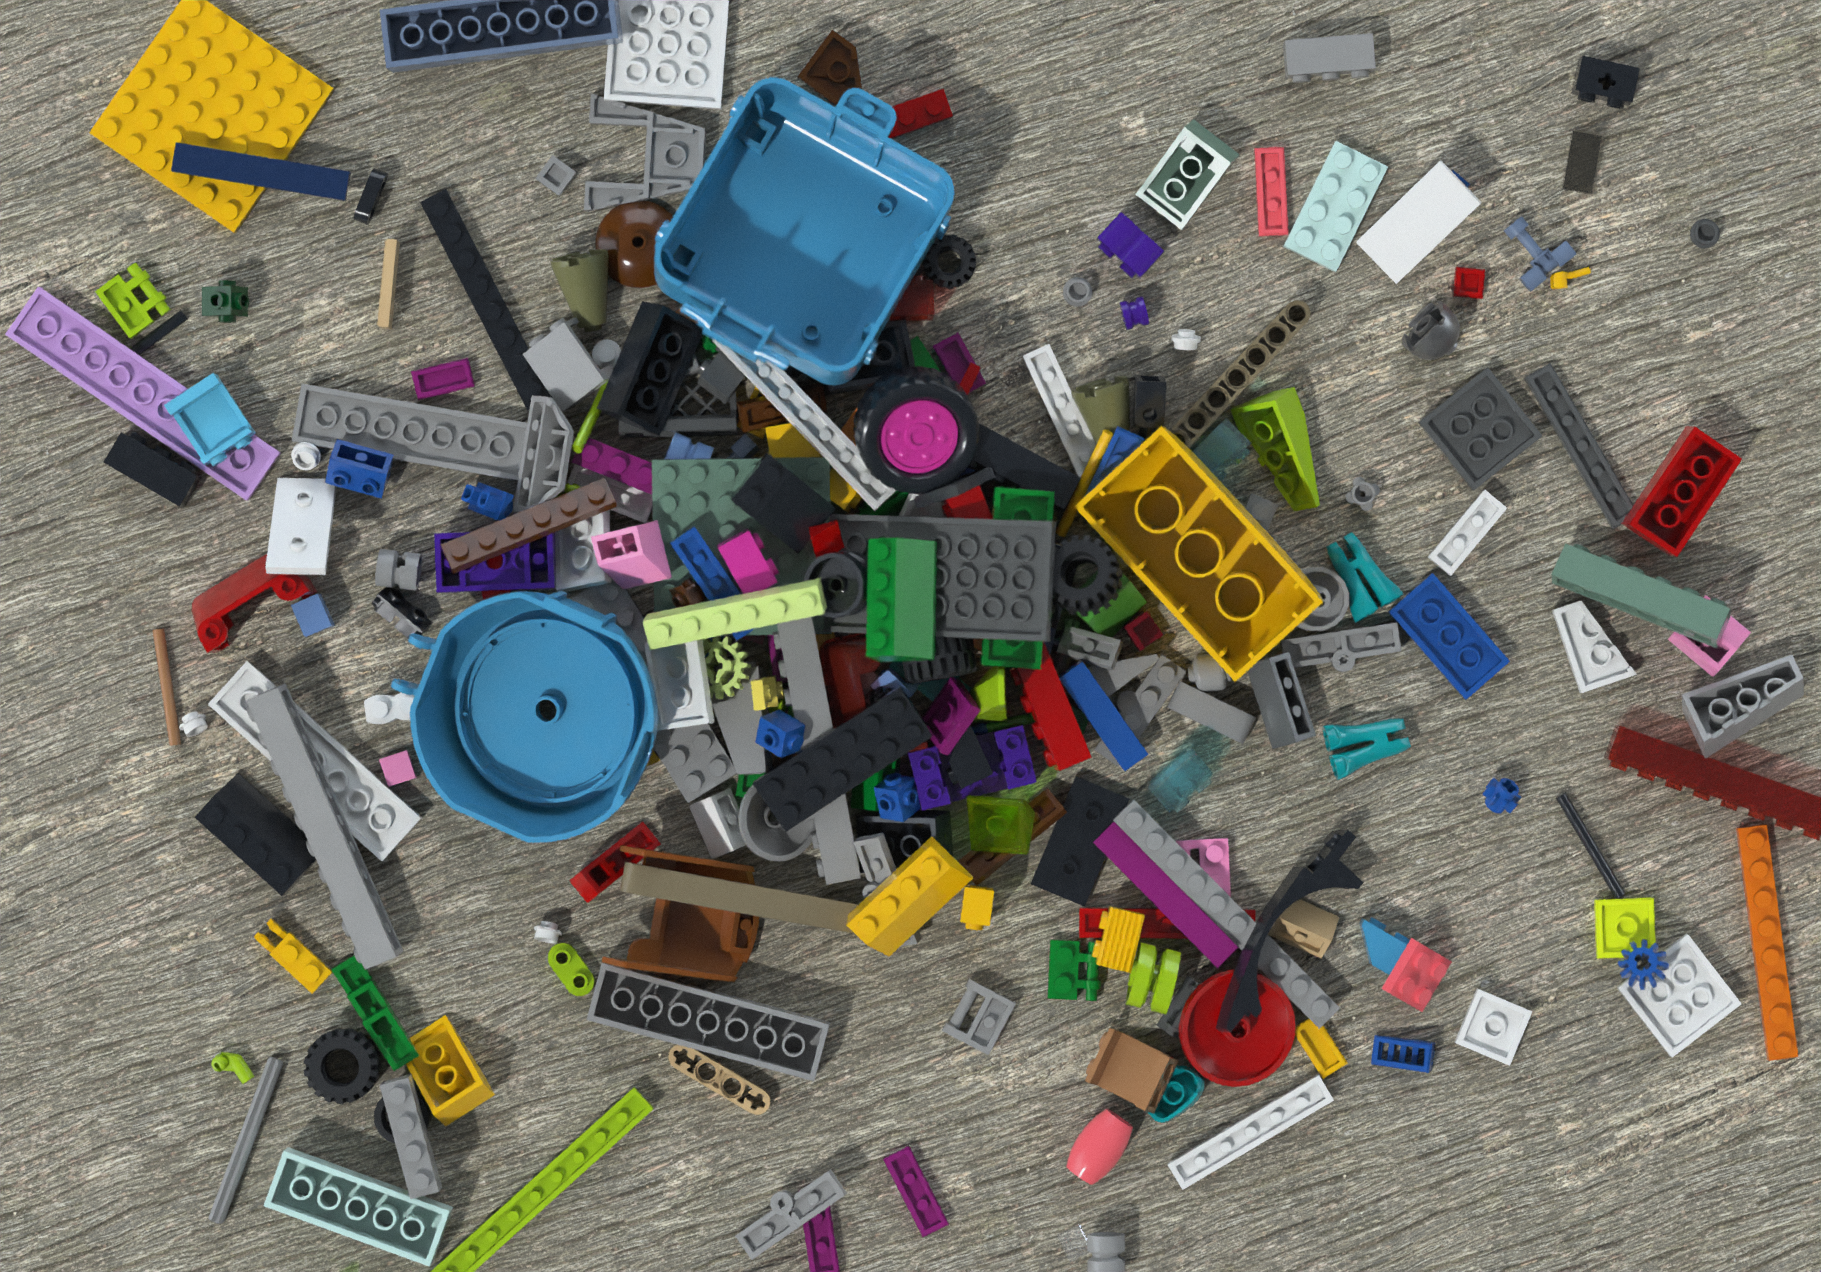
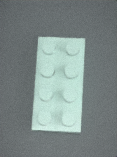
M1335 141L1283 247L1336 272L1388 166Z

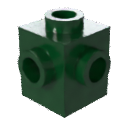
M231 280L218 281V286L202 287V316L218 318L220 323H235L236 317H248V287L236 286V281Z

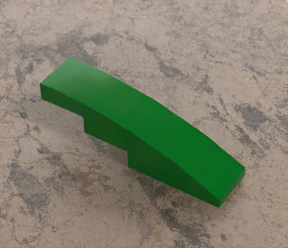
M351 955L332 967V972L347 993V998L362 1019V1024L393 1071L418 1057L417 1050L368 969H364L363 964L356 960L355 955Z

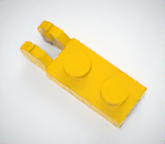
M270 918L266 924L271 931L283 940L275 946L263 933L257 932L254 938L266 950L271 952L270 955L313 994L333 973L332 970L291 932L288 933L274 919Z

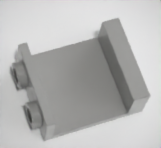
M576 317L568 321L564 318L556 321L549 327L552 331L547 336L541 334L528 343L531 348L522 354L562 412L575 407L608 382L613 371L610 365L599 369L571 329L579 322Z

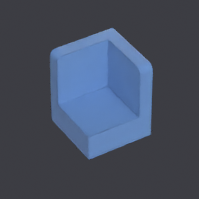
M315 594L291 605L305 637L335 626L322 594Z
M888 668L887 670H882L870 686L875 691L877 688L882 687L883 692L886 688L894 690L901 686L908 698H910L921 683H908L892 668Z

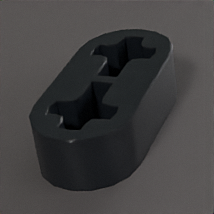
M373 168L357 205L354 220L366 225L370 223L384 190L388 173Z

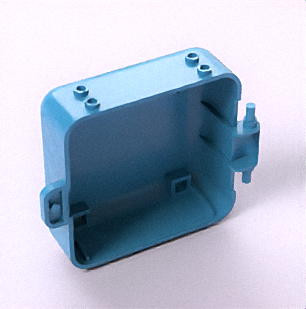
M778 77L765 78L756 82L749 89L745 97L740 95L729 113L731 117L727 128L671 222L665 220L655 237L657 242L654 247L656 248L654 258L655 280L664 294L683 304L680 312L698 321L697 325L704 328L703 334L749 360L756 362L759 359L764 363L768 361L784 371L790 365L826 385L844 384L855 377L863 363L869 365L877 351L878 342L876 341L929 249L936 238L941 240L945 235L952 218L949 216V212L954 198V185L951 177L943 168L888 138L896 123V112L892 106L862 89L851 88L842 95L838 104L834 107L785 79Z

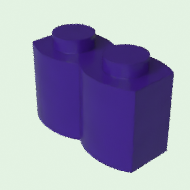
M1122 212L1097 237V240L1101 243L1098 246L1099 250L1110 259L1113 255L1122 262L1119 266L1120 269L1130 278L1136 275L1141 279L1164 253L1163 249Z

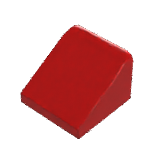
M837 520L809 527L816 559L819 556L838 552L844 548Z

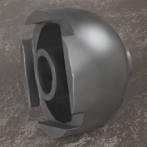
M1437 301L1438 305L1436 306L1433 303H1429L1422 308L1408 325L1414 327L1409 336L1404 333L1402 337V345L1420 359L1435 360L1444 355H1450L1458 345L1459 321L1456 315L1441 301Z

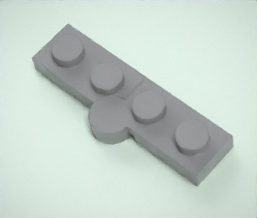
M1397 622L1280 641L1282 654L1290 653L1294 668L1331 662L1334 669L1339 672L1351 670L1355 664V658L1401 651Z
M1163 654L1135 692L1123 691L1116 699L1117 707L1121 711L1120 715L1137 739L1186 673L1184 669ZM1101 739L1094 750L1116 766H1119V763Z
M883 833L858 837L853 842L866 878L869 881L862 892L864 899L896 870ZM919 929L901 946L917 944L922 939Z
M830 1169L794 1195L787 1190L775 1193L770 1200L772 1210L735 1237L750 1259L753 1260L845 1196L847 1192Z

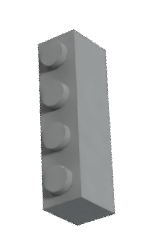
M412 1074L383 1081L380 1084V1089L410 1199L439 1192L442 1184Z

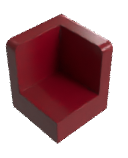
M1145 611L1123 626V629L1138 651H1142L1149 644L1163 636L1149 611Z

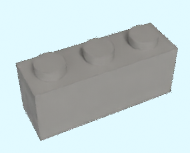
M1373 33L1285 40L1283 43L1285 78H1293V83L1310 82V77L1322 76L1323 81L1338 80L1342 74H1351V78L1369 77V72H1373L1376 69Z

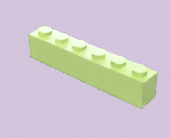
M818 578L649 613L643 620L649 649L652 650L822 615L825 613L827 605L821 579Z

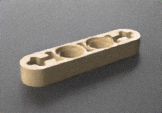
M677 1044L671 1048L669 1062L675 1069L752 1114L761 1115L769 1109L771 1098L764 1088L699 1050ZM683 1048L688 1051L687 1057L693 1061L696 1055L702 1058L696 1063L693 1072L688 1070L691 1066L690 1063L683 1061L679 1064L676 1062L677 1056L674 1054L676 1050L681 1052ZM704 1063L712 1064L715 1067V1076L711 1079H703L699 1074V1067ZM729 1078H735L740 1082L741 1089L736 1094H729L724 1089V1082ZM746 1085L752 1088L748 1091L749 1094L755 1097L759 1093L763 1095L762 1101L766 1103L764 1107L759 1105L756 1109L753 1108V1101L746 1096L744 1102L738 1100L744 1093Z

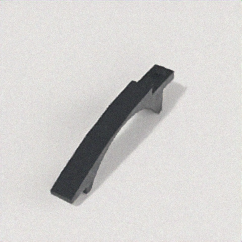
M1348 829L1330 832L1324 839L1323 843L1325 845L1320 852L1314 853L1307 860V868L1305 866H1293L1265 906L1240 954L1222 1002L1216 1029L1220 1032L1231 1033L1244 1015L1249 1017L1252 1014L1254 1017H1258L1262 1012L1257 988L1258 961L1265 938L1277 918L1294 902L1308 894L1334 887L1359 889L1364 883L1339 860L1356 838Z

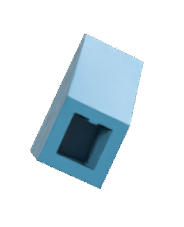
M1373 917L1370 918L1369 922L1362 918L1359 925L1369 963L1390 975L1410 939L1398 932L1393 937L1384 931L1386 925Z

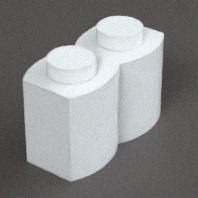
M399 693L395 696L375 695L364 701L366 721L372 724H385L397 719L410 720V707L415 696Z

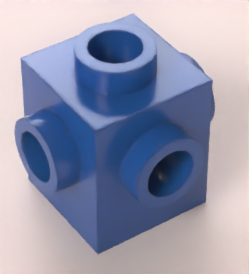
M891 773L886 775L874 787L880 818L904 822L921 809L914 777L903 776L900 773Z

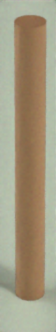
M164 628L152 631L169 745L181 744L165 631Z

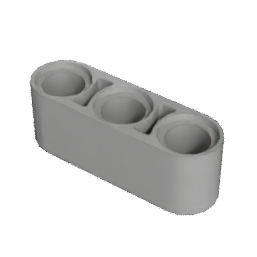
M1179 681L1167 708L1244 744L1256 717Z

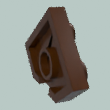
M832 30L800 72L798 79L836 106L847 90L851 88L862 89L856 47Z

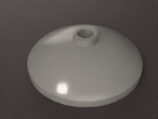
M752 785L743 797L739 810V828L744 842L754 854L766 860L787 861L797 857L812 842L811 832L816 831L814 820L808 821L807 818L785 832L773 813L771 819H767V814L771 810L754 785Z

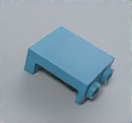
M215 373L210 374L164 405L193 445L203 465L211 463L214 467L228 458L227 452L235 447L237 450L246 447L252 442L250 437L256 434L219 376Z

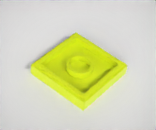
M1653 897L1594 899L1596 958H1625L1621 951L1626 949L1632 952L1630 943L1633 941L1638 948H1641L1643 939L1647 940L1648 948L1656 943Z

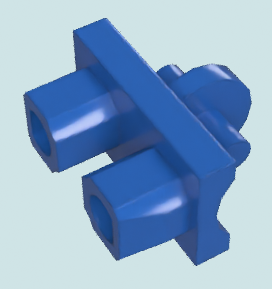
M478 482L476 487L469 484L466 485L461 500L470 503L469 510L500 521L512 512L514 495Z

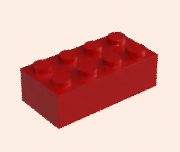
M1686 426L1621 524L1668 556L1678 557L1742 461V458L1697 427Z

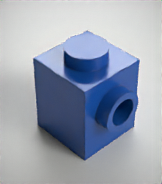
M782 710L774 711L760 717L755 743L780 758L801 750L806 725Z

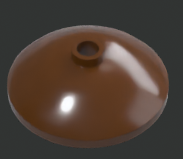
M645 200L626 203L613 208L600 223L595 241L596 249H607L608 275L616 282L632 288H647L657 285L654 276L656 249L654 247L657 242L655 237L664 221L668 220L671 222L673 215L662 206ZM636 237H641L644 240L643 245L639 248L633 246V240Z

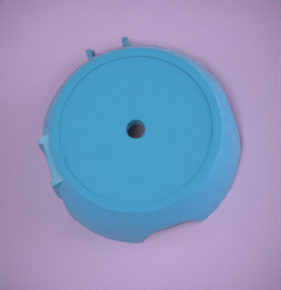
M523 591L498 595L467 608L443 627L437 639L410 634L409 643L419 649H430L432 653L420 684L393 679L391 687L401 693L415 696L410 707V724L414 747L428 780L448 806L525 842L541 843L564 840L580 835L607 820L628 800L640 781L653 751L658 730V706L649 669L633 641L615 624L617 615L613 613L604 615L568 599L567 593L563 591L549 595ZM542 700H550L556 706L557 712L554 719L548 720L541 715L539 706Z

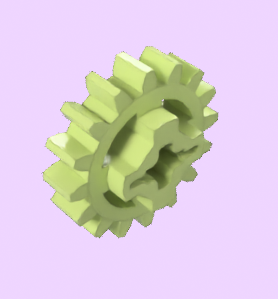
M721 636L713 637V642L708 638L702 639L704 655L709 652L705 661L707 675L712 686L709 685L711 698L715 693L716 699L722 700L724 692L727 696L733 697V688L740 690L744 688L740 683L741 679L749 680V676L744 673V669L751 668V664L744 663L743 660L748 656V652H739L742 644L738 642L732 644V638L725 636L723 641ZM725 649H727L733 655L735 659L734 661L730 660L727 657V651H725ZM722 663L723 668L718 669V672L714 671V666ZM733 673H735L733 678L728 682L729 677Z

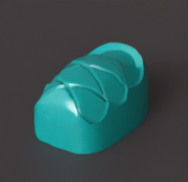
M1177 1065L1155 1112H1148V1114L1157 1122L1167 1123L1186 1112L1200 1099L1205 1090V1081L1202 1075L1194 1068Z

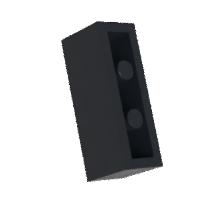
M132 430L129 435L121 432L103 463L177 506L184 508L202 478L195 474L197 468L183 460L180 464L170 459L172 453L158 445L155 449L150 448L144 444L147 439Z

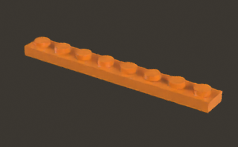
M1767 824L1736 828L1767 1060L1798 1057L1768 828Z

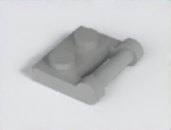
M969 978L965 985L967 989L950 1022L945 1023L942 1031L989 1055L1016 1002ZM980 994L985 999L966 1033L959 1028L976 995Z

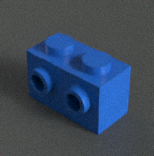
M337 439L329 459L325 483L382 499L389 480L394 455Z

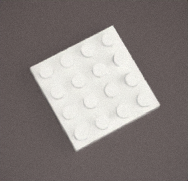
M618 0L623 43L608 45L604 101L614 100L628 103L721 110L729 0Z

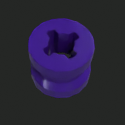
M1143 296L1137 297L1135 301L1130 303L1127 301L1119 302L1126 330L1133 329L1134 325L1137 324L1143 326L1150 324Z

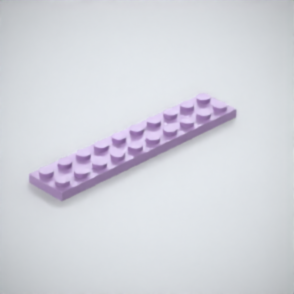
M39 286L5 334L246 501H249L281 454V452L254 434L250 437L252 442L240 450H237L236 447L226 453L228 458L214 467L211 463L203 465L193 445L175 418L169 414L164 406L188 390V388Z

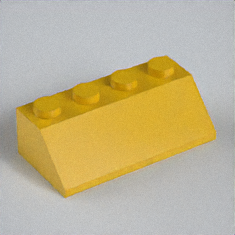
M931 836L848 914L846 926L867 946L890 957L973 879V876Z

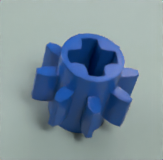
M1493 778L1482 794L1486 797V806L1492 812L1500 814L1504 810L1510 814L1521 799V796L1518 795V786L1508 778H1502L1499 782Z

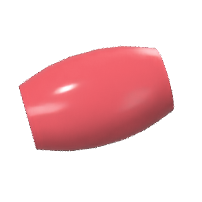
M1105 1109L1095 1116L1079 1134L1070 1151L1066 1167L1083 1181L1094 1185L1105 1177L1122 1157L1129 1143L1133 1126L1113 1111Z

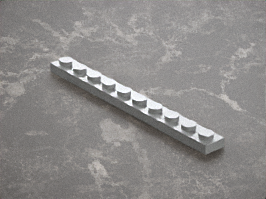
M1133 799L1113 821L1243 950L1256 922ZM1267 934L1260 952L1258 967L1320 1029L1340 1007Z

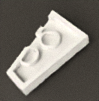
M1582 601L1552 610L1580 693L1637 675Z

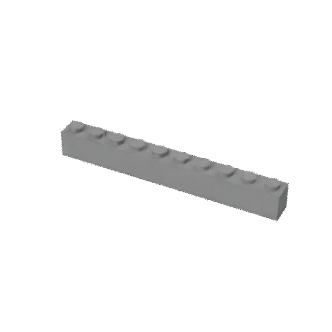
M812 617L778 623V631L773 632L776 650L782 649L784 660L778 661L781 678L787 677L789 689H784L786 706H793V718L806 725L801 750L833 730ZM843 794L808 817V821L814 820L816 831L811 832L813 848H820L821 859L816 860L819 877L825 876L826 885L861 878L856 849L853 843L854 838L846 795Z
M286 683L253 696L246 701L248 704V716L252 722H256L260 731V743L264 749L269 751L272 758L270 761L272 770L276 776H280L284 785L282 788L283 795L287 802L292 804L295 810V822L307 837V849L310 855L315 856L318 862L319 876L322 882L327 883L331 892L330 901L334 909L339 910L343 919L342 928L346 936L352 939L355 946L353 951L356 960L360 964L362 963L366 970L396 958L403 952V948Z

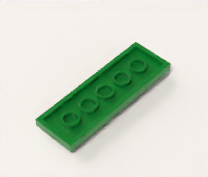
M994 487L992 519L1052 521L1054 492ZM982 639L981 665L1041 670L1043 641Z

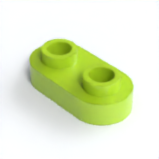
M558 943L554 945L548 953L550 967L571 994L575 996L588 994L595 984V977L590 968L571 944ZM563 952L567 955L568 960L566 963L558 962V953ZM575 977H583L585 980L584 986H576L574 983Z

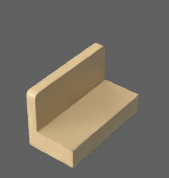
M1299 899L1277 918L1270 928L1268 935L1322 959L1332 942L1339 917Z

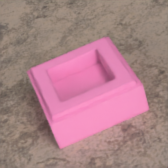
M408 750L379 759L388 787L417 778Z

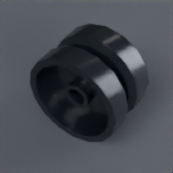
M845 550L819 556L810 564L804 581L821 579L827 605L825 613L822 614L823 616L841 618L867 610V556L858 551Z

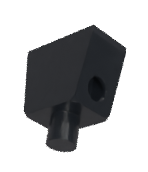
M1135 375L1133 425L1134 427H1139V436L1144 438L1143 443L1157 431V428L1164 427L1166 380L1164 376ZM1152 408L1154 409V414L1151 417L1144 416V410Z

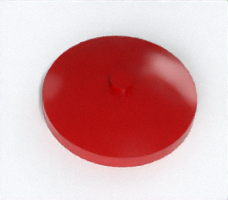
M1228 970L1206 979L1189 996L1180 1017L1179 1038L1187 1060L1202 1076L1220 1085L1241 1087L1262 1081L1281 1066L1293 1045L1296 1023L1292 1005L1284 991L1268 977L1257 973V988L1262 1012L1258 1017H1254L1252 1014L1249 1017L1244 1015L1231 1033L1217 1030L1216 1025L1222 1002L1234 970Z

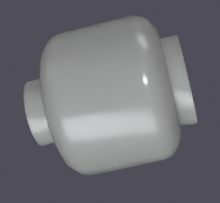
M1210 654L1197 655L1193 660V666L1188 667L1190 684L1196 683L1197 689L1202 692L1224 690L1227 682L1232 681L1231 677Z

